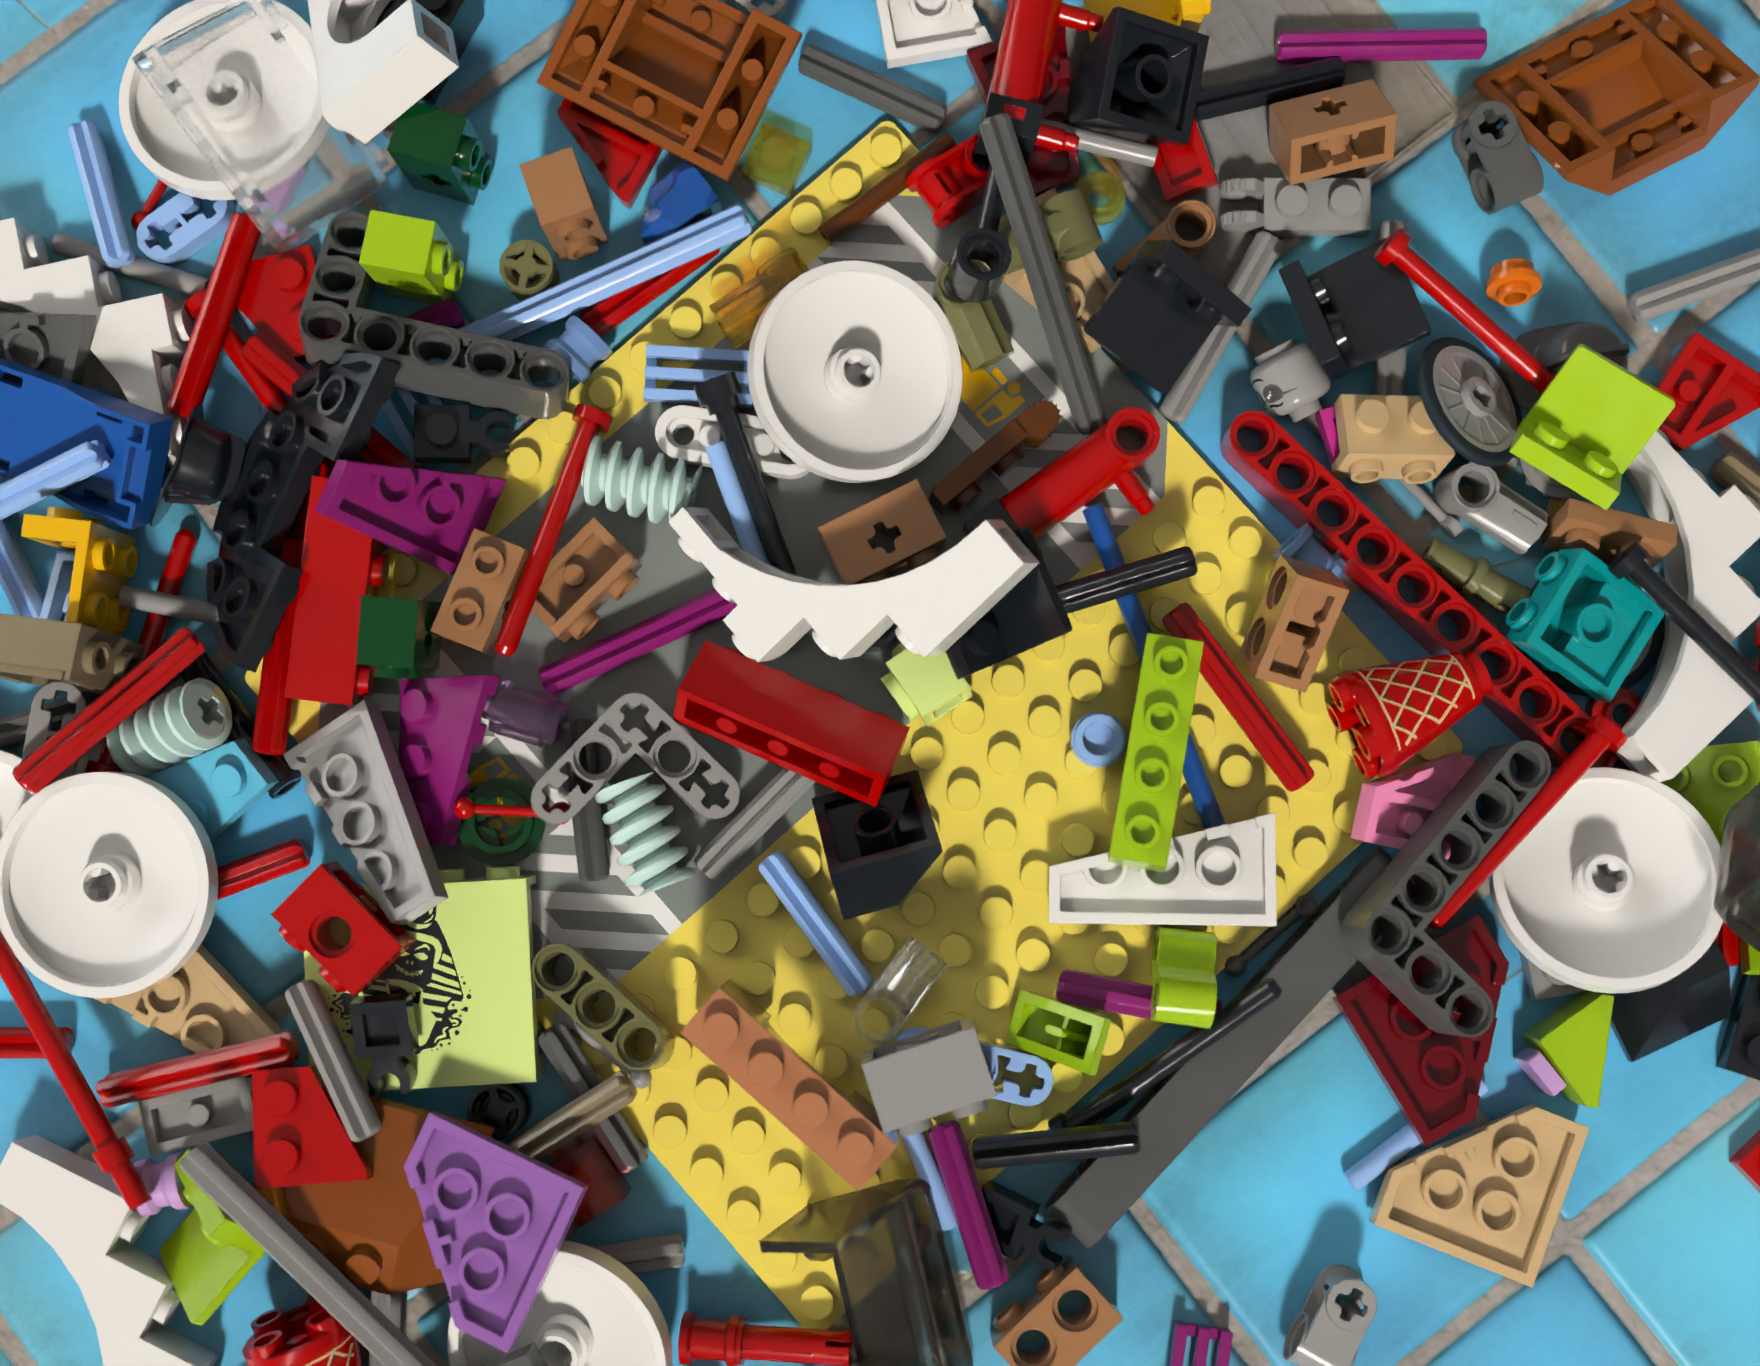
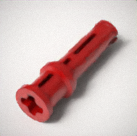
M684 1312L680 1324L678 1339V1358L680 1364L690 1365L693 1359L726 1361L727 1366L744 1365L745 1360L851 1366L852 1362L850 1350H853V1330L850 1329L843 1331L750 1325L746 1318H742V1315H731L729 1320L697 1318L695 1312Z

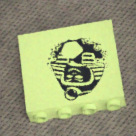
M519 865L487 867L486 877L465 878L464 868L440 869L439 872L449 898L407 925H401L416 941L368 989L354 996L347 990L342 993L330 986L319 972L322 965L307 950L304 952L305 980L310 979L317 983L366 1091H369L367 1078L374 1067L373 1058H356L349 1004L358 996L412 992L419 1048L413 1055H404L416 1070V1082L412 1089L537 1082L545 1074V1053L543 1050H538L536 990L531 971L534 950L530 885L536 883V874L520 875ZM360 884L375 899L367 885ZM334 917L330 924L332 939L341 946H347L351 939L350 926L340 917ZM308 1048L309 1066H316ZM385 1073L386 1087L384 1090H400L399 1079L391 1073Z

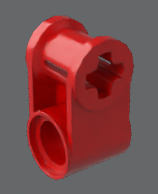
M978 133L945 153L929 158L914 169L905 181L909 191L918 192L933 213L932 223L936 228H943L952 224L967 211L982 203L988 170L979 168L974 162H982L989 166L990 161L988 156L974 153Z

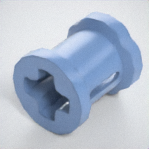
M1308 523L1296 530L1277 549L1272 557L1277 562L1280 554L1330 569L1336 576L1342 572L1347 564L1341 556L1334 558L1312 536L1314 529Z

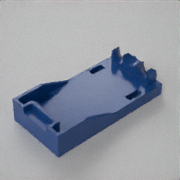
M0 358V458L10 462L7 464L0 461V475L12 479L84 442L98 440L105 445V450L111 457L109 467L53 494V496L83 513L131 530L149 524L152 511L161 492L174 418ZM4 373H10L23 378V381L11 382L3 379ZM95 492L108 496L109 498L106 499L101 496L95 495Z

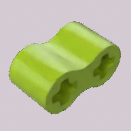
M1158 925L1154 937L1151 960L1153 979L1151 997L1152 1021L1206 1029L1211 1028L1217 1002V980L1215 977L1217 941L1215 933Z

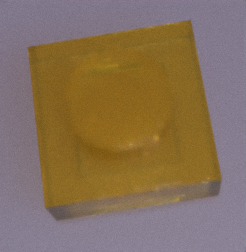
M763 123L742 167V175L748 180L791 198L812 153V143Z

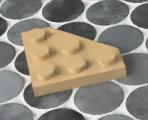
M1529 1104L1390 1166L1386 1170L1369 1221L1374 1225L1533 1288L1590 1128Z

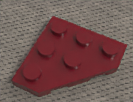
M1479 914L1437 937L1434 941L1491 998L1494 1007V1017L1489 1029L1482 1035L1463 1037L1435 1033L1422 1023L1374 975L1332 998L1420 1144L1424 1147L1429 1146L1476 1118L1480 1099L1478 1093L1484 1065L1488 1062L1497 1022L1495 1015L1502 986L1505 985L1509 967L1507 958ZM1417 958L1413 962L1411 969L1412 978L1415 983H1418L1422 974L1421 964ZM1457 998L1452 1005V1015L1455 1022L1458 1021L1461 1015V1005Z

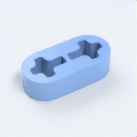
M180 192L139 223L136 231L137 245L154 262L170 267L179 265L227 231L231 216L236 213V207L232 200H209L213 203L216 214L208 219L202 214L203 209L200 206L206 199L188 196ZM163 230L170 234L169 239L172 243L166 250L159 246L160 241L156 236Z

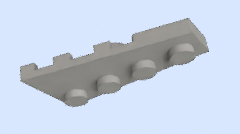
M367 700L361 701L283 754L290 768L299 770L308 785L304 789L314 805L323 807L333 822L334 826L331 828V831L340 845L349 847L359 862L356 870L391 923L407 925L449 898L378 703Z

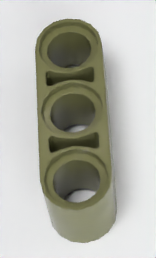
M560 943L546 945L538 951L533 960L531 970L535 983L621 1064L634 1070H653L661 1068L670 1060L674 1053L675 1040L669 1027L587 952L579 947ZM568 955L574 964V974L566 984L559 985L553 977V965L561 956ZM607 991L614 998L615 1012L609 1020L601 1023L594 1016L593 1002L600 993ZM647 1028L655 1035L657 1046L653 1056L643 1061L635 1054L633 1041L639 1031Z

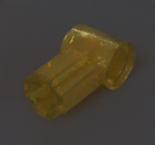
M795 248L783 250L768 259L756 271V277L709 306L719 327L734 348L739 347L752 338L759 317L773 297L791 281L809 271L808 266Z

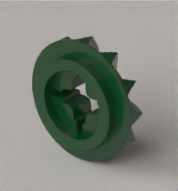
M504 777L492 778L473 787L469 791L468 798H471L475 803L501 804L500 798H502L503 805L531 806L530 797L532 789L515 779ZM474 814L469 819L461 820L458 831L463 846L474 858L489 865L507 866L527 859L543 841L546 822L538 817L516 816L517 818H524V823H517V826L508 828L505 846H503V838H500L498 829L480 826V821H487L490 817L497 815Z

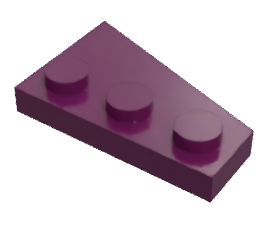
M337 459L314 512L454 576L473 529L485 531L507 479L495 476Z
M477 675L400 680L399 762L429 845H455L462 818H459L454 813V803L461 797H468L472 781L467 773L474 745H482L487 725L480 721L487 695L495 696L500 679L498 676Z

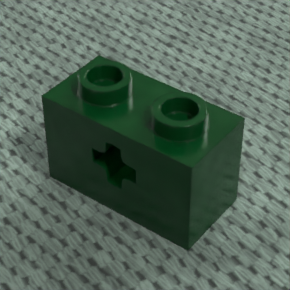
M416 102L397 118L387 151L412 187L474 205L478 191L485 190L488 186L492 173V160L489 159L490 156L469 118Z
M361 595L356 664L374 665L373 676L398 679H408V677L422 678V668H439L442 637L430 630L442 602Z

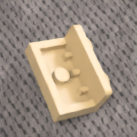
M1341 394L1334 404L1340 454L1331 465L1332 475L1335 478H1351L1356 483H1370L1379 479H1403L1408 484H1422L1437 478L1455 456L1454 449L1442 438L1432 424L1422 403L1421 396Z

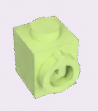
M900 643L891 652L893 658L886 662L890 672L880 678L909 722L920 716L927 727L972 697L970 686L965 678L957 680L946 651L941 655L923 657L921 653L916 655Z

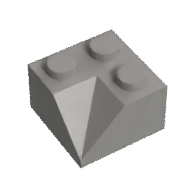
M971 1016L863 1052L861 1066L883 1133L897 1130L899 1137L911 1136L931 1128L930 1118L950 1111H953L955 1119L968 1117L988 1108L986 1099L997 1096Z

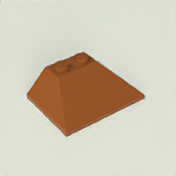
M577 0L537 83L714 176L729 182L802 38V33L754 8L750 15H747L720 0Z
M1632 0L1474 79V88L1487 101L1503 102L1512 109L1526 141L1566 181L1611 196L1704 149L1758 86L1760 76L1674 0Z
M328 1092V1096H329V1098H330L332 1104L334 1105V1103H333V1101H332V1099H331V1097H330V1094H329V1092ZM368 1094L381 1121L382 1129L375 1135L363 1141L354 1142L363 1160H368L372 1167L373 1178L256 1189L354 1286L392 1295L445 1282L441 1269H436L422 1225L425 1219L415 1188H410L404 1169L406 1160L429 1112L433 1111ZM448 1116L493 1138L494 1128Z

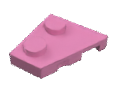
M1454 752L1392 773L1383 778L1363 783L1350 838L1402 849L1474 764L1475 756ZM1444 837L1441 850L1445 859H1449L1451 847L1449 841Z

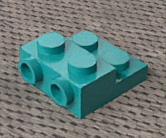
M1585 548L1560 549L1559 552L1548 554L1538 564L1534 577L1539 581V584L1529 599H1521L1509 611L1506 617V625L1511 629L1505 638L1543 670L1557 671L1595 700L1610 703L1665 613L1624 577L1618 580L1607 569V564Z

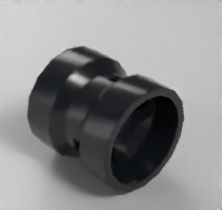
M522 1083L486 1085L477 1090L470 1099L467 1108L468 1121L494 1128L493 1139L497 1141L504 1140L521 1129L530 1119L533 1110L532 1096L528 1088Z

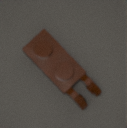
M1039 399L1038 403H1033V407L1029 406L1015 419L1010 421L932 487L929 502L941 516L952 506L958 512L969 506L983 492L979 484L993 472L1001 478L1024 458V455L1019 451L1022 447L1039 448L1046 442L1047 437H1051V433L1055 432V428L1059 424L1058 420L1061 418L1057 404L1054 405L1052 400L1049 402L1047 399L1044 401Z

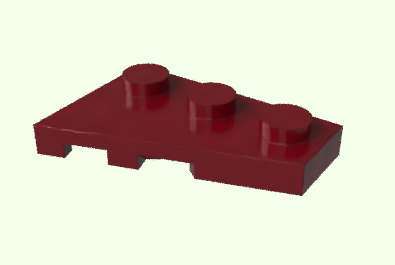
M1058 25L1042 100L1044 107L1041 118L1065 124L1071 93V75L1066 49V27ZM1000 39L972 50L966 56V63L985 105ZM1034 145L1026 167L1036 197L1052 188L1059 191L1079 181L1080 165L1078 150L1075 152L1056 151Z

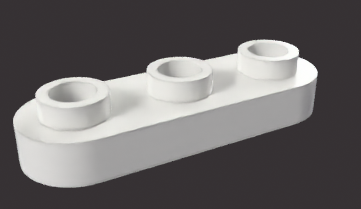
M687 405L671 407L659 417L655 427V437L661 451L666 457L675 462H678L681 458L685 460L686 464L712 468L705 447L724 441L716 416H710L707 408ZM738 413L761 475L784 479H798L810 472L794 461H787L781 456V450L769 437L758 416ZM688 428L694 432V438L689 444L680 445L675 442V435L680 429Z

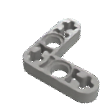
M634 692L625 694L617 699L537 781L530 797L532 810L539 819L551 824L564 823L574 817L633 755L651 772H654L653 774L694 813L704 819H719L732 813L739 803L740 791L738 783L733 776L656 702L645 694ZM626 705L633 710L641 705L647 711L642 720L653 732L658 728L659 723H662L669 730L654 740L648 753L639 746L640 743L648 739L640 729L634 727L627 732L621 727L620 724L625 719V716L620 711L623 706ZM677 741L687 748L689 762L685 769L674 773L668 772L661 766L658 754L659 749L664 743ZM588 743H601L609 750L611 763L605 772L590 774L580 765V751ZM700 761L708 767V770L699 776L709 785L722 782L726 787L722 793L726 804L722 808L717 804L711 805L708 808L704 807L701 801L705 797V792L695 782L690 784L687 791L679 784L681 780L694 773ZM568 763L576 777L590 784L591 788L586 794H583L580 787L576 785L566 797V801L570 805L568 811L564 813L556 808L548 813L542 807L546 796L541 791L546 785L557 789L569 778L568 775L560 772L562 766Z

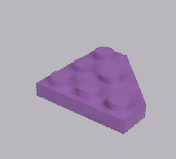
M437 1111L429 1112L406 1160L404 1169L410 1188H415L425 1219L422 1225L436 1269H441L451 1300L448 1306L456 1328L509 1353L516 1345L589 1185Z

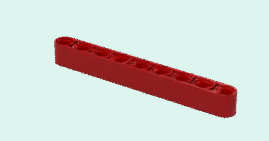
M1252 410L1243 412L1234 419L1221 437L1220 449L1226 462L1297 529L1308 523L1314 529L1312 536L1334 558L1341 556L1347 562L1342 572L1431 656L1456 652L1462 655L1475 652L1479 657L1482 652H1486L1493 656L1498 667L1494 679H1491L1493 691L1483 696L1481 703L1521 741L1528 740L1541 745L1549 755L1551 766L1559 767L1569 756L1563 750L1560 743L1563 730L1568 728L1575 734L1578 747L1589 735L1585 725L1592 718L1273 418L1264 412ZM1247 429L1256 433L1261 442L1260 451L1252 452L1242 448L1237 440V431ZM1278 467H1291L1297 472L1300 479L1298 489H1288L1281 485L1277 478ZM1319 503L1330 504L1337 510L1339 515L1337 527L1326 526L1320 521L1317 515ZM1359 540L1369 541L1377 548L1379 557L1376 565L1367 564L1358 556L1357 545ZM1400 577L1412 580L1417 586L1418 597L1415 603L1407 602L1399 595L1397 585ZM1441 614L1448 615L1457 624L1458 632L1454 641L1447 640L1439 632L1438 620ZM1523 690L1529 691L1536 698L1537 711L1533 717L1524 714L1520 708L1519 699Z

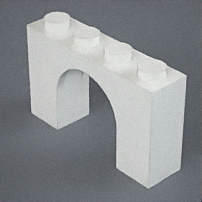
M307 0L322 115L335 129L348 132L364 144H367L459 68L453 30L415 0H407L376 27L375 25L380 15L391 0Z

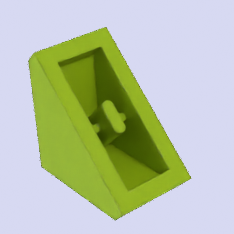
M1020 989L1005 1043L1086 1074L1096 1076L1111 1019L1103 1013Z
M1589 991L1580 992L1521 1035L1530 1048L1539 1050L1566 1083L1567 1086L1561 1092L1567 1100L1597 1109L1599 1107L1614 996Z

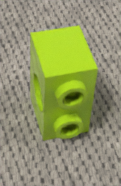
M370 209L359 264L386 295L436 304L451 298L452 291H459L464 274L463 260L459 259V254L435 221Z

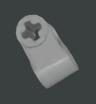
M1336 1264L1320 1271L1315 1278V1282L1300 1313L1288 1330L1283 1345L1284 1359L1298 1366H1353L1358 1348L1377 1310L1375 1294L1370 1286L1363 1282L1353 1269L1345 1265ZM1351 1292L1354 1293L1350 1301L1340 1299L1338 1303L1336 1302V1297L1339 1293L1343 1295H1349Z

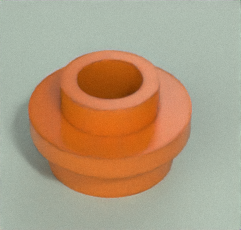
M1521 258L1508 259L1494 265L1489 272L1490 278L1485 283L1487 297L1499 302L1503 306L1522 305L1528 302L1542 287L1541 275L1538 271L1534 270V264L1527 259Z

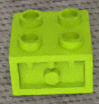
M1579 344L1515 430L1509 452L1607 511L1620 494L1622 474L1674 409L1675 399L1585 344Z
M1760 741L1706 746L1674 778L1661 782L1679 793L1699 811L1715 834L1724 856L1760 854Z
M188 1148L174 1164V1167L185 1187L183 1189L184 1197L195 1208L161 1246L159 1255L189 1321L201 1326L227 1299L228 1295L264 1256L266 1251L181 1170V1161L192 1150ZM232 1166L244 1178L241 1170Z

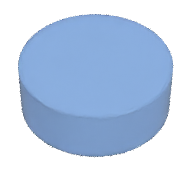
M1099 711L1086 714L1075 723L1070 733V747L1073 754L1081 763L1090 767H1105L1114 763L1123 754L1127 743L1126 731L1122 723L1115 716L1106 712Z

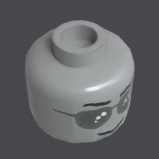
M1291 338L1254 358L1258 366L1251 371L1250 382L1263 408L1270 417L1279 418L1289 414L1292 422L1295 423L1323 408L1319 398L1328 392L1331 381L1321 368L1311 344L1301 343L1297 345L1294 338Z

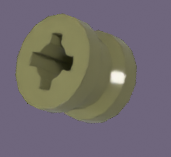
M519 240L504 250L500 259V273L503 281L518 300L526 299L560 283V273L556 263L552 259L550 252L541 243L533 240ZM536 274H541V277L538 276L536 279L532 280L530 284H528L530 278L534 277Z

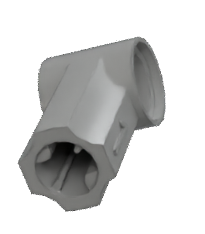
M1470 462L1443 474L1436 481L1433 490L1434 501L1447 515L1454 518H1463L1518 555L1526 553L1540 538L1548 525L1549 513L1501 483L1496 472L1491 467ZM1460 478L1467 480L1473 487L1474 498L1472 503L1465 501L1458 491Z

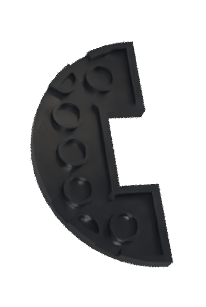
M362 352L341 355L340 363L331 368L319 364L291 385L293 398L280 412L270 408L248 440L239 481L235 489L221 500L212 532L220 534L222 537L218 558L207 563L206 579L207 603L216 605L219 621L213 627L214 635L226 657L236 667L256 672L263 656L272 648L275 630L286 607L293 602L297 595L298 582L303 570L278 553L285 539L293 533L296 527L297 513L310 489L312 476H320L321 463L324 456L335 462L337 459L356 461L358 455L366 449L371 436V428L382 405L392 395L395 377L401 366L383 357Z

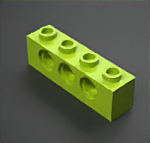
M1147 633L1108 863L1157 872H1164L1167 867L1204 642Z

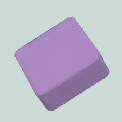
M1525 1047L1513 1057L1540 1092L1555 1096L1567 1086L1539 1050Z

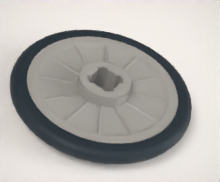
M1443 337L1432 341L1423 350L1417 368L1420 396L1432 424L1442 438L1465 459L1486 467H1497L1508 463L1515 457L1509 451L1514 432L1522 422L1518 402L1507 379L1496 364L1471 343L1453 337Z

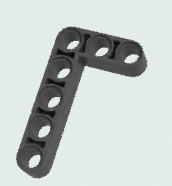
M346 211L338 214L331 220L302 305L298 323L304 355L307 362L313 368L319 364L331 368L340 363L341 355L356 352L371 353L401 366L395 377V388L538 419L554 418L566 409L569 394V365L566 359L559 353L550 349L369 310L376 282L359 264L369 215L360 211ZM351 246H361L357 248H349ZM337 290H349L343 293H334ZM326 334L335 335L333 338L329 339L318 338ZM380 346L390 347L389 350L385 351L372 350ZM433 358H441L445 360L441 363L427 362V360ZM486 370H496L500 373L496 375H485L481 372ZM541 381L550 382L554 386L540 387L535 385V383Z
M1524 740L1492 746L1485 750L1349 910L1342 921L1341 936L1347 949L1422 1023L1435 1033L1476 1037L1486 1032L1493 1021L1494 1007L1486 991L1423 930L1547 782L1551 772L1550 758L1545 749L1536 742ZM1511 758H1513L1517 764L1518 771L1516 778L1512 775L1510 770ZM1478 797H1480L1484 805V816L1482 819L1476 811V800ZM1444 837L1449 841L1451 847L1448 860L1445 859L1441 850ZM1410 877L1415 882L1417 888L1416 897L1413 902L1410 901L1406 892L1407 882ZM1375 919L1380 922L1382 927V938L1377 945L1371 936V925ZM1416 958L1419 960L1422 968L1421 978L1418 983H1415L1411 974L1412 964ZM1456 998L1460 1001L1461 1015L1457 1022H1455L1452 1015V1005Z

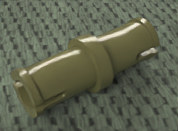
M1437 536L1431 538L1419 556L1445 581L1458 587L1457 592L1462 597L1468 599L1474 596L1508 615L1511 608L1523 598L1529 599L1532 590L1529 587H1524L1491 569L1490 561L1481 556L1473 559L1441 541Z

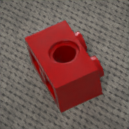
M337 861L319 865L271 913L282 925L279 928V933L283 939L300 952L307 950L322 965L319 972L324 980L337 991L344 993L347 990L352 996L368 989L416 941L400 924H393L389 921L378 902ZM334 917L344 919L350 926L351 939L347 946L337 944L330 935V924Z

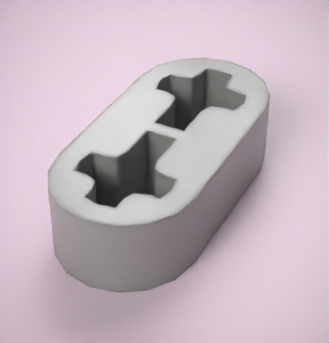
M52 682L43 686L35 694L30 710L22 761L56 733V731H51L54 718L53 713L44 710L46 699L54 700L58 696V691L68 692L67 701L76 704L75 714H65L62 719L61 728L88 706L84 693L76 686L65 682ZM79 759L48 785L73 776Z

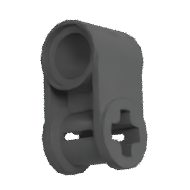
M1494 100L1483 102L1473 110L1469 118L1457 126L1452 136L1453 150L1470 182L1474 199L1483 212L1490 215L1541 193L1544 187L1542 168L1536 156L1531 152L1517 122L1516 115L1509 106ZM1503 122V126L1498 130L1496 126ZM1470 137L1471 142L1466 145L1465 141Z

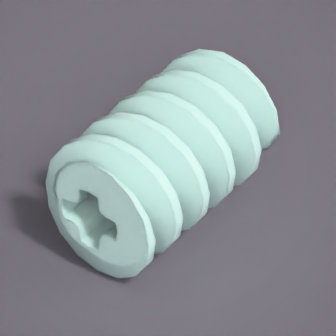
M595 435L586 454L581 476V486L584 489V498L588 505L595 506L599 504L605 496L606 508L609 511L616 512L626 501L627 513L630 517H639L647 507L649 521L658 524L667 512L670 521L682 507H694L701 482L702 465H700L693 477L690 478L686 476V463L684 459L680 458L672 471L669 472L665 470L663 453L659 452L650 466L644 465L642 447H637L629 460L623 459V445L621 441H616L609 453L605 454L602 453L601 436Z
M197 678L188 681L185 685L172 689L170 692L161 694L153 700L146 701L106 735L107 747L113 760L123 771L148 777L222 745L229 737L232 728V710L227 697L220 687L210 680Z
M654 772L602 789L594 796L597 803L614 804V807L603 815L602 820L605 824H621L622 826L609 840L612 845L629 846V849L618 857L617 863L619 866H636L637 870L628 876L624 883L626 887H643L644 891L638 896L689 879L696 874L694 867H677L676 863L688 854L689 851L685 846H670L669 841L681 832L680 826L663 825L661 822L674 811L673 805L655 804L654 800L667 788L665 784H648L647 778Z

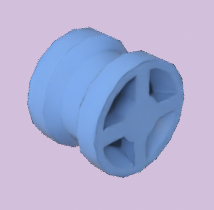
M572 315L565 322V331L559 338H551L543 346L545 349H550L562 355L569 365V374L582 384L591 376L590 368L597 360H606L612 353L610 347L575 315Z

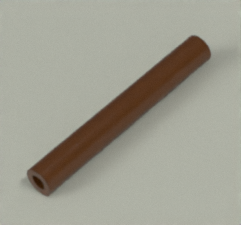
M947 132L820 225L818 227L819 232L829 245L833 244L907 189L905 181L913 170L929 158L943 154L957 146L954 139Z

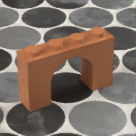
M729 979L715 991L680 1033L859 1192L898 1147L897 1130L883 1133L875 1107L856 1090L851 1095L846 1094L807 1063L770 1025L768 1020L772 1015Z

